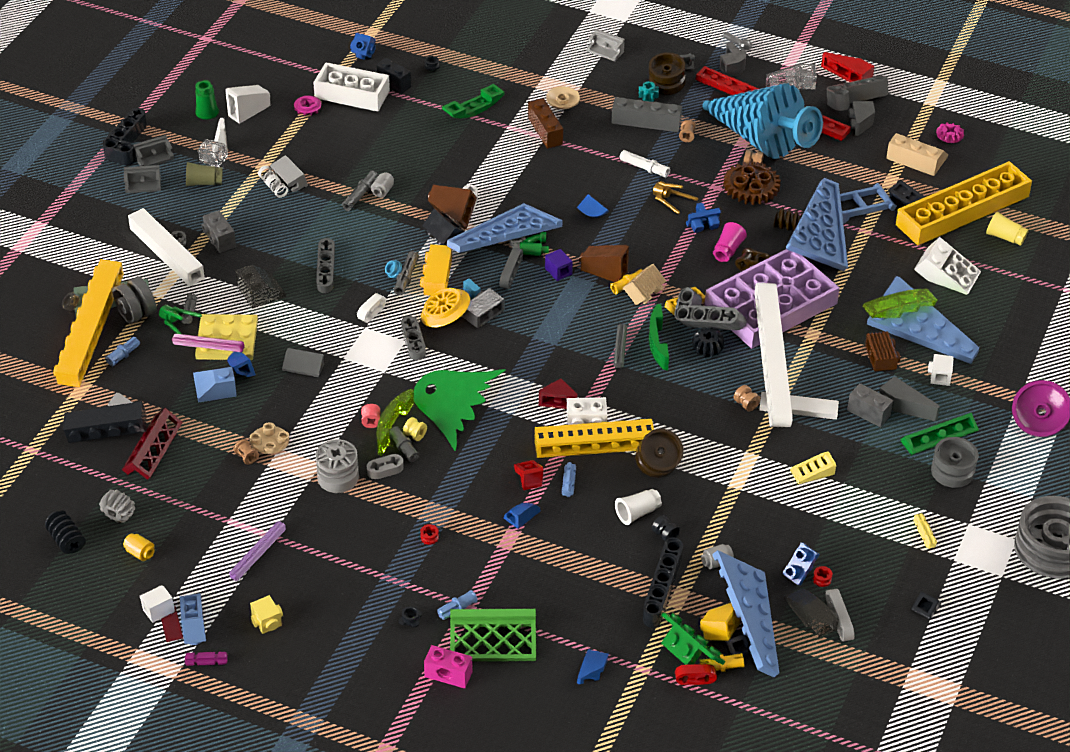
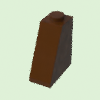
M433 185L428 194L429 203L435 209L447 214L461 228L467 229L477 200L475 194L469 189Z
M588 246L579 258L581 271L613 282L621 280L628 273L629 246Z

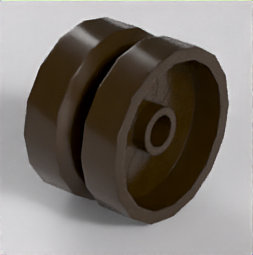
M671 52L657 54L650 60L649 82H653L655 86L659 87V94L671 95L678 93L684 88L686 81L685 61L681 56Z
M661 428L652 430L644 436L636 448L635 459L637 466L650 477L660 478L667 476L679 465L683 458L684 448L680 438L672 431Z

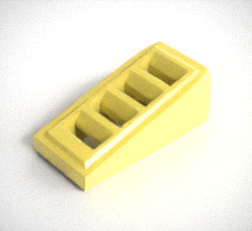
M824 452L791 467L790 471L797 483L802 484L835 475L836 463L829 452Z

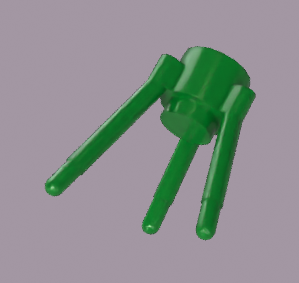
M169 305L162 306L159 311V317L165 320L164 324L168 325L176 334H182L172 324L177 319L183 320V317L178 313L202 317L200 313Z

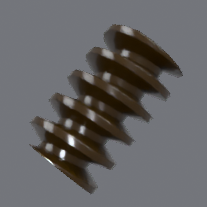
M782 206L776 213L773 227L776 228L779 224V228L782 230L786 225L787 231H790L792 227L794 231L804 211L799 216L798 210L791 214V208L784 212V207Z

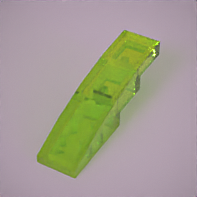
M913 289L864 303L863 308L872 318H900L903 312H918L920 306H935L937 299L928 289Z

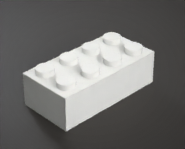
M331 63L324 64L314 81V94L318 99L372 111H379L390 91L389 75Z

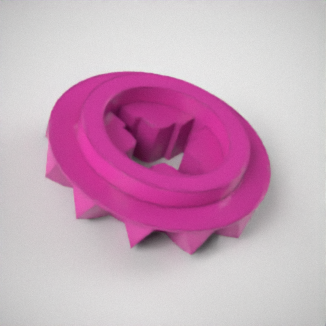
M303 96L295 101L294 107L298 114L303 113L304 116L307 114L312 116V113H318V110H321V101L314 96Z
M946 122V124H940L936 134L944 142L956 143L963 139L964 129L960 128V125Z

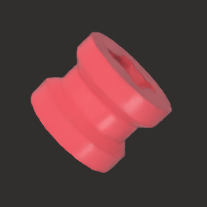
M367 404L362 407V424L366 428H376L381 424V412L378 405Z

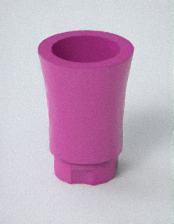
M733 222L724 225L722 234L713 251V255L718 261L727 262L733 256L739 245L747 237L745 229Z

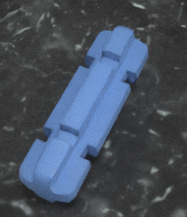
M568 462L564 467L562 494L567 497H571L574 494L576 465Z

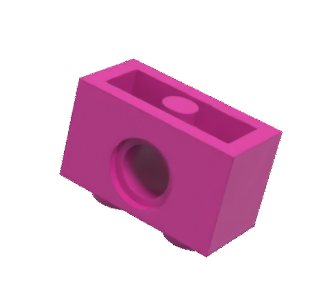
M431 645L424 660L425 677L466 688L473 672L472 656Z

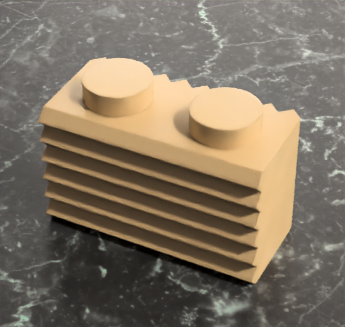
M651 264L625 285L623 290L628 293V296H630L635 305L641 302L645 304L653 298L651 296L653 292L657 294L664 288L662 284L666 282V279L656 266Z

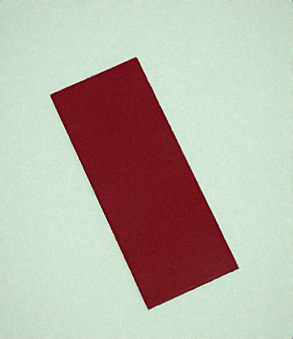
M174 606V613L161 619L166 642L183 639L176 606Z

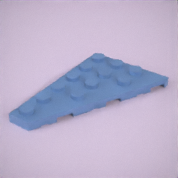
M898 276L895 277L867 321V325L888 331L893 335L948 356H953L969 364H972L979 352V347Z

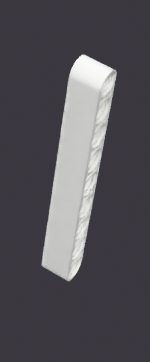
M756 283L755 303L769 424L771 427H791L792 408L777 285L775 283Z

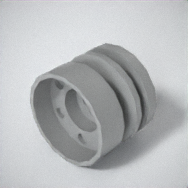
M335 439L324 442L318 447L315 454L317 478L321 488L332 493H343L351 490L359 480L358 457L355 446L348 441Z

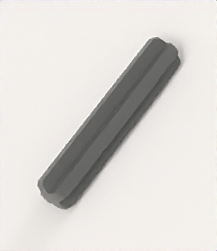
M619 324L617 326L613 366L620 369L624 367L627 337L626 324Z

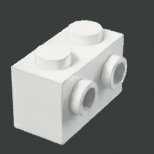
M606 397L567 398L568 425L607 422Z

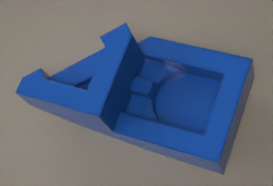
M588 649L578 675L577 684H583L585 679L599 680L600 672L604 671L609 654Z

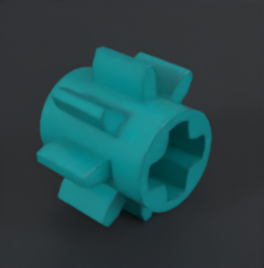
M653 82L643 83V86H639V98H642L643 101L653 102L655 98L659 97V87L655 86Z

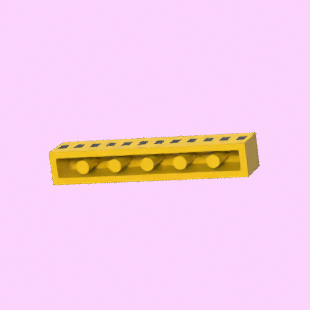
M652 419L535 427L537 458L636 451L644 436L654 430Z

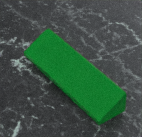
M968 413L907 435L900 440L909 453L913 455L935 447L940 440L947 437H963L977 432L979 429L972 413Z

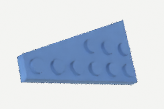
M523 203L447 240V247L456 252H464L562 227V220Z
M717 550L712 555L714 560L719 561L721 566L719 573L722 578L726 579L728 584L726 591L735 614L743 622L744 626L741 628L743 634L747 635L751 642L749 649L757 670L775 677L779 674V666L765 572Z

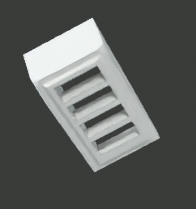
M223 118L219 119L214 139L213 153L215 157L227 156L228 154L225 121Z

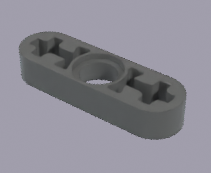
M513 247L500 277L499 286L501 288L510 289L522 261L523 249Z
M406 316L401 320V330L409 357L413 360H422L426 356V346L418 320L413 316ZM416 336L418 339L410 340L409 337Z

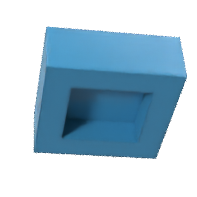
M471 279L463 281V290L469 294L470 300L481 292V288Z

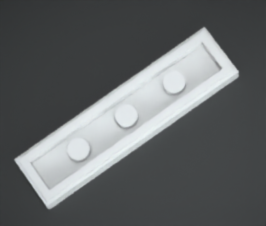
M761 392V411H768L766 392ZM790 395L792 414L837 419L839 401Z

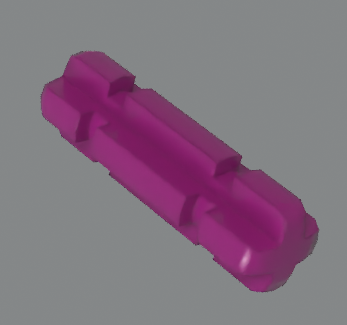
M200 652L197 655L195 653H186L185 664L187 666H194L195 663L197 665H215V663L225 665L228 661L227 652H218V654H215V652Z

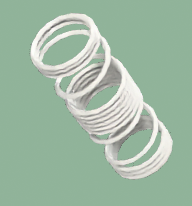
M262 166L259 169L258 175L278 198H282L288 193L287 186L283 183L281 184L280 178L274 174L269 166ZM264 169H269L264 176H261ZM280 188H286L284 194L277 195V193H279L278 190Z

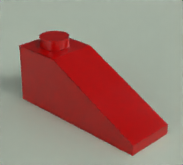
M824 52L822 55L821 67L848 82L873 77L874 65L862 59Z

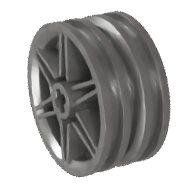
M1044 496L1032 500L1022 510L1014 540V548L1020 561L1035 573L1050 578H1070V498Z

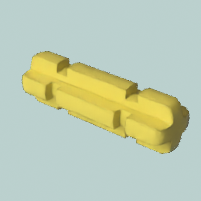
M916 514L913 521L918 526L917 529L925 546L928 549L935 548L937 540L933 536V532L924 514Z

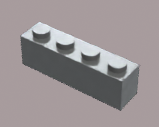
M615 97L612 107V124L679 132L682 106Z

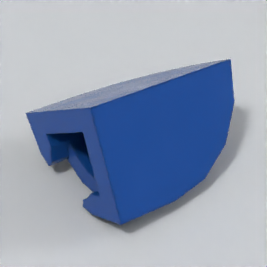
M589 194L577 207L581 212L592 218L602 217L609 212Z
M233 352L228 357L227 361L236 373L246 377L256 375L250 359L244 353Z
M521 503L509 510L504 515V519L519 529L540 512V507L534 503Z

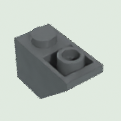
M853 101L852 108H849V118H852L850 126L854 130L855 136H859L873 126L875 116L873 101Z

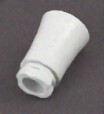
M653 489L628 497L617 498L615 501L616 513L625 525H629L636 519L655 511V509L662 505L660 494L657 490Z

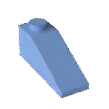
M201 593L179 596L184 644L198 645L206 641Z

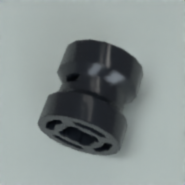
M661 515L653 523L652 531L657 535H661L662 540L666 542L669 538L678 537L680 527L675 523H671V520L666 515Z

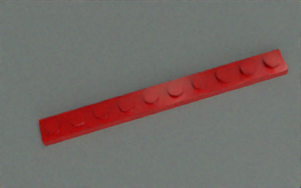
M706 66L696 74L697 81L731 95L759 89ZM822 115L823 127L821 133L840 141L850 133V126Z

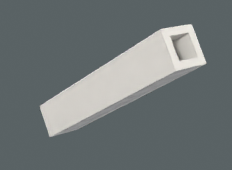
M144 208L128 215L130 229L189 287L205 279L203 265Z

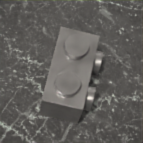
M219 210L203 216V232L209 237L219 253L236 247L235 232Z
M859 383L849 395L847 411L881 427L891 416L893 400Z

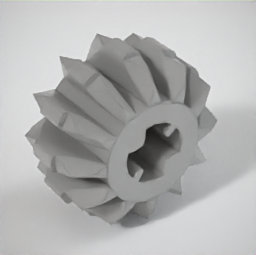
M110 489L99 503L100 510L105 513L104 515L108 516L110 520H115L117 523H125L131 518L136 509L134 501L130 500L129 496H126L125 493H121L119 490L114 491Z

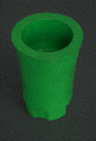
M208 80L197 82L195 114L200 119H212L219 114L214 88Z

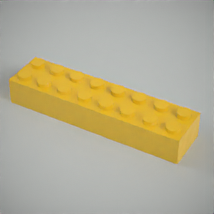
M1010 161L899 208L896 226L914 243L920 245L1029 197L1032 180Z

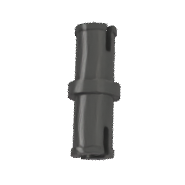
M398 426L393 427L389 431V436L397 444L398 450L405 454L409 462L416 461L420 454L412 446V441L409 437H405Z

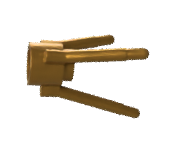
M660 181L653 188V195L656 196L655 199L661 201L677 214H680V211L663 198H668L670 194H675L698 201L697 197L671 189H682V185Z

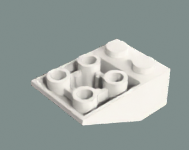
M940 237L926 249L914 269L926 280L966 295L981 273L976 266Z

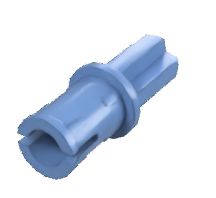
M132 337L123 345H118L117 349L105 357L107 359L106 362L113 367L123 358H127L129 353L140 345L139 340L136 337Z
M470 590L458 598H452V601L439 608L437 613L441 619L445 620L450 617V609H465L478 601L477 596Z

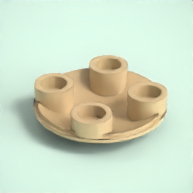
M268 422L250 435V444L253 449L260 453H278L288 446L289 433Z

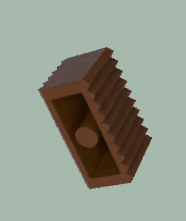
M883 331L882 333L872 332L866 336L865 347L874 371L895 370L900 362V353L895 351V339L890 337L888 331Z

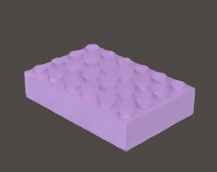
M785 249L707 289L705 306L731 307L742 313L747 319L745 327L741 330L731 331L752 349L760 345L755 303L756 283H775L777 285L782 333L836 305L840 288L802 255Z

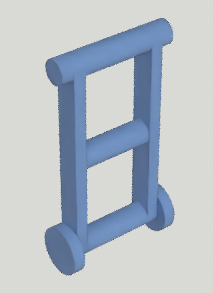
M879 183L875 184L874 187L840 194L841 201L854 199L859 208L842 211L843 224L850 217L885 209H896V205ZM878 193L884 202L867 206L861 197Z

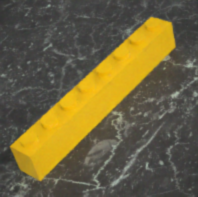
M100 259L98 266H95L93 278L88 283V291L84 293L82 298V306L77 310L76 321L72 322L71 333L66 337L64 350L60 352L59 363L54 367L53 373L56 376L57 384L73 387L81 386L114 301L113 288L120 285L124 276L122 262Z

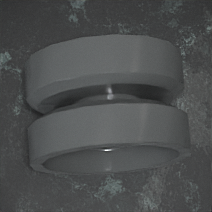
M137 276L129 280L127 285L123 283L113 288L115 304L129 324L140 321L142 316L148 317L156 313L157 307L154 296L141 277Z
M947 437L940 440L936 444L931 466L932 476L944 486L958 488L968 485L973 480L979 457L977 448L970 441L960 437Z

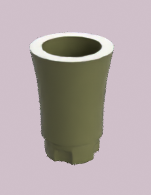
M187 162L186 186L222 185V167Z

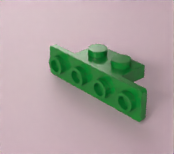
M665 612L662 613L661 616L673 626L661 644L685 665L695 664L701 653L704 652L710 659L724 665L726 661L720 657L722 653L713 646L709 647L707 645L708 641L702 636H696L694 634L695 630L691 626L683 625L681 617L673 612L671 615Z

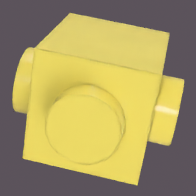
M270 595L250 603L252 623L255 628L259 627L262 634L282 626V609L279 604L275 605Z

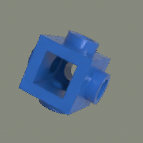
M355 33L354 40H352L350 45L351 52L356 54V58L364 60L365 57L371 58L376 49V39L368 35Z

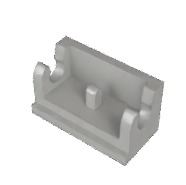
M595 29L588 39L591 43L587 47V52L616 61L624 53L625 39Z
M286 155L270 165L275 174L279 175L288 187L297 183L291 189L292 192L308 186L304 173Z

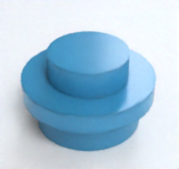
M389 261L386 264L385 272L390 278H396L401 273L402 265L399 261Z

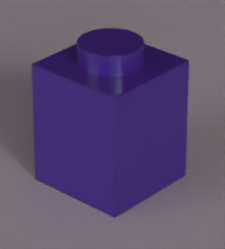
M561 249L545 255V269L556 281L572 275L573 261Z

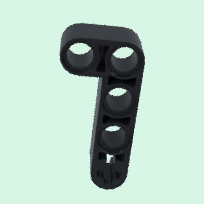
M132 109L104 139L103 150L106 160L125 166L132 165L135 162L132 143L147 127L144 109Z

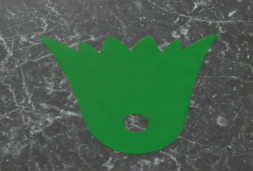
M506 369L486 372L449 370L429 372L417 382L413 392L414 402L437 425L449 441L451 447L456 451V429L464 430L461 419L474 420L475 415L470 406L486 401L478 391L490 388L491 386L485 384V382L499 376ZM434 384L436 386L435 392L427 394L426 387Z

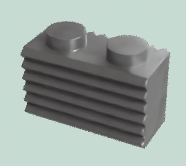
M491 288L484 292L481 291L475 298L470 300V304L462 317L475 327H482V325L504 311V298L501 295L499 296L498 293L496 294Z

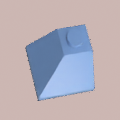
M232 367L193 373L198 402L237 396Z

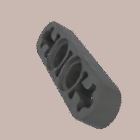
M330 238L321 239L318 243L316 283L317 290L321 293L331 292L334 286L335 243ZM323 258H330V260H327V261H323L322 259H323ZM329 270L330 272L322 273L321 271Z

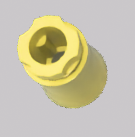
M997 211L990 221L986 234L1021 246L1028 234V229L1023 228L1022 225L1013 222Z

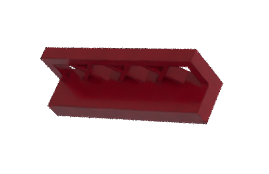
M166 408L155 414L122 471L128 475L136 470L148 480L183 422ZM167 418L175 424L174 428L168 429ZM159 433H164L165 442L159 441ZM150 447H156L157 456H151ZM142 461H148V471L140 466Z

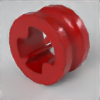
M427 524L421 528V541L424 544L432 545L438 541L439 530L435 525Z
M819 566L814 570L813 582L817 586L827 587L831 584L833 573L830 568Z

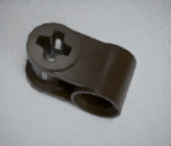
M745 248L742 251V256L735 261V265L739 270L744 271L771 256L751 248Z

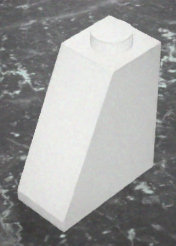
M259 85L225 89L228 116L239 124L271 106L270 93Z

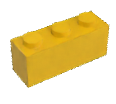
M430 244L429 252L425 254V262L427 264H423L424 277L421 276L420 287L424 289V295L431 296L448 286L452 264V249L445 245Z

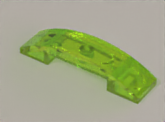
M408 389L398 395L383 411L376 431L378 455L382 456L390 443L389 430L398 415L407 416L414 405L413 389Z

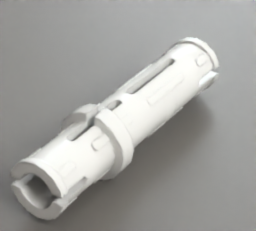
M623 150L620 154L621 161L643 168L648 173H655L665 178L670 173V167L661 165L656 160H648L626 150Z

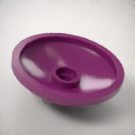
M1046 380L1030 382L1023 386L1014 397L1012 403L1013 418L1018 427L1031 436L1049 437L1063 430L1070 420V397L1060 385ZM1045 410L1046 414L1040 415L1039 411Z

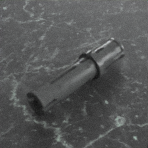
M370 171L364 179L358 182V186L342 202L343 209L350 211L363 195L371 190V185L378 177L375 171Z
M414 251L408 253L401 273L396 278L397 282L393 290L395 294L403 295L405 293L407 285L411 282L414 267L419 259L418 253Z

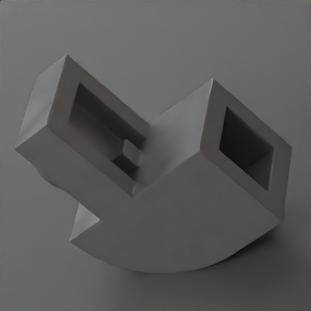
M733 42L726 43V54L720 56L719 68L727 76H737L745 70L746 51H740Z

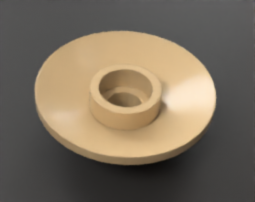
M559 86L548 91L546 101L554 108L569 109L579 103L580 95L573 88Z

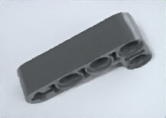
M876 76L829 86L826 88L827 105L835 110L843 111L848 110L850 103H853V101L886 96L889 94L888 77Z
M689 287L682 289L679 293L674 316L686 327L741 330L747 323L746 317L735 308L701 306V296Z

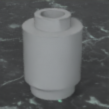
M387 172L380 174L371 185L372 193L380 198L385 197L394 184L393 176Z
M721 544L705 549L703 555H701L703 565L709 569L720 567L719 561H715L712 554L719 550L734 558L731 547Z

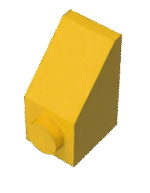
M729 603L709 610L704 618L701 619L700 629L703 631L706 640L729 641L742 620L737 618L732 604Z

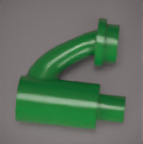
M540 232V234L533 235L520 242V249H523V255L541 256L542 253H549V246H542V242L546 243V232Z

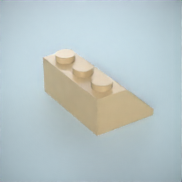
M896 133L889 142L886 159L934 176L947 159L948 154L944 150Z

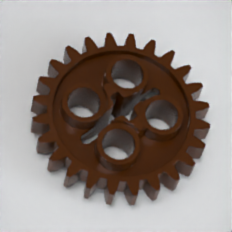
M750 161L749 164L743 162L742 166L738 163L736 167L731 166L730 170H727L726 174H724L723 186H725L724 191H728L727 195H732V199L738 198V202L744 200L745 204L751 202L754 205L755 202L761 204V201L767 203L768 199L773 200L774 196H777L780 191L781 180L779 175H776V170L771 171L772 167L765 168L766 164L759 166V162L754 165Z

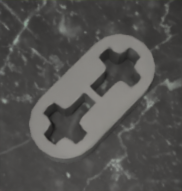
M391 454L371 460L367 463V475L371 479H381L398 474L404 468L403 458L398 454Z

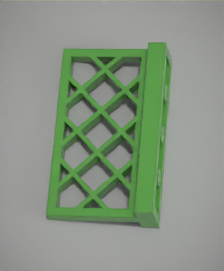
M450 609L451 651H455L462 644L468 649L465 654L472 656V661H536L535 609ZM455 627H464L468 632L460 637L455 633ZM479 627H486L489 630L483 638L475 632ZM500 627H507L510 632L503 637L497 630ZM521 627H531V633L526 637L519 633L518 630ZM471 634L479 640L473 647L465 642ZM492 634L500 640L494 647L486 641ZM514 634L522 640L515 647L507 641ZM481 644H484L489 649L486 654H479L475 650ZM505 644L511 651L507 654H500L497 649ZM526 644L532 649V654H522L518 649Z

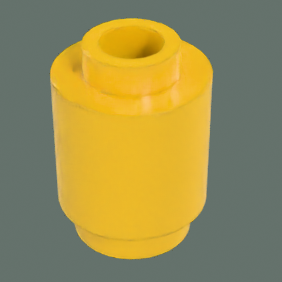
M129 534L123 543L126 551L141 561L150 559L155 551L154 544L139 534Z

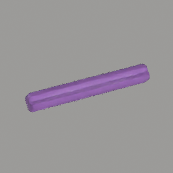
M277 521L229 572L230 578L238 581L286 530V525L281 521Z

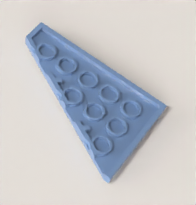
M823 178L795 228L786 249L845 271L848 268L839 183Z

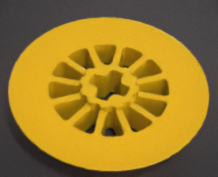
M445 288L435 292L424 304L421 312V321L429 327H441L454 322L467 310L470 304L469 294L464 290Z

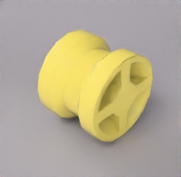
M414 417L409 418L403 428V434L412 436L415 441H420L427 431V425L423 422L419 423Z

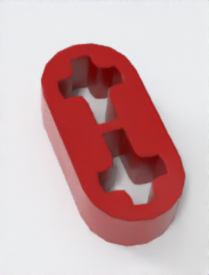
M711 664L681 665L675 670L676 682L681 685L711 684L717 679L716 668Z

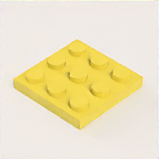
M202 314L198 336L243 341L245 348L242 353L250 360H253L258 316ZM196 347L195 356L196 359L227 360L233 351Z

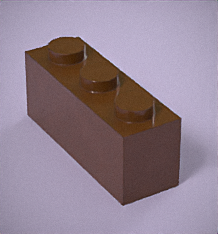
M545 99L528 102V119L546 148L563 145V127Z

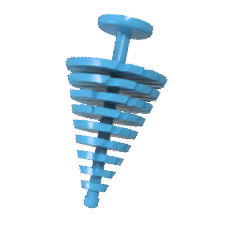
M789 83L716 98L713 101L706 100L703 103L704 110L709 111L717 120L726 124L732 131L773 159L780 158L779 155L782 157L786 156L788 150L792 151L796 146L795 142L800 147L810 148L815 145L822 132L823 118L820 110L814 106L804 107V100L800 91L794 85L790 86Z

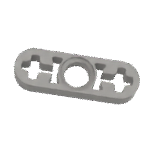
M838 589L826 590L827 605L841 641L854 640L853 625L840 591Z

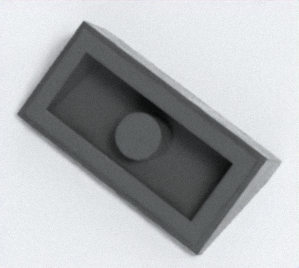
M288 348L282 371L319 377L324 366V355Z

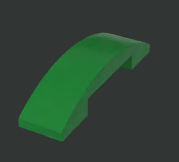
M495 84L481 89V95L461 104L453 101L442 106V109L454 118L472 117L493 106L504 96L505 92Z
M657 304L650 318L649 346L658 365L663 370H668L669 353L667 343L659 344L658 330H662L663 313L661 304Z

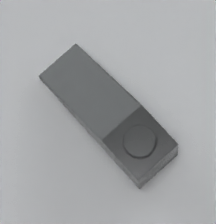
M894 376L880 387L879 393L893 400L892 411L932 421L938 420L940 406Z

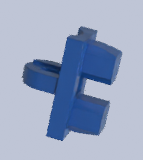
M697 203L696 213L688 215L687 227H691L694 233L703 231V224L708 223L711 230L717 229L720 225V209L706 210L703 203Z

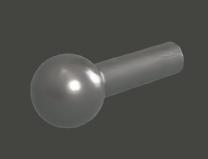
M726 31L723 34V38L735 43L741 50L748 51L752 48V43L748 39L741 40Z

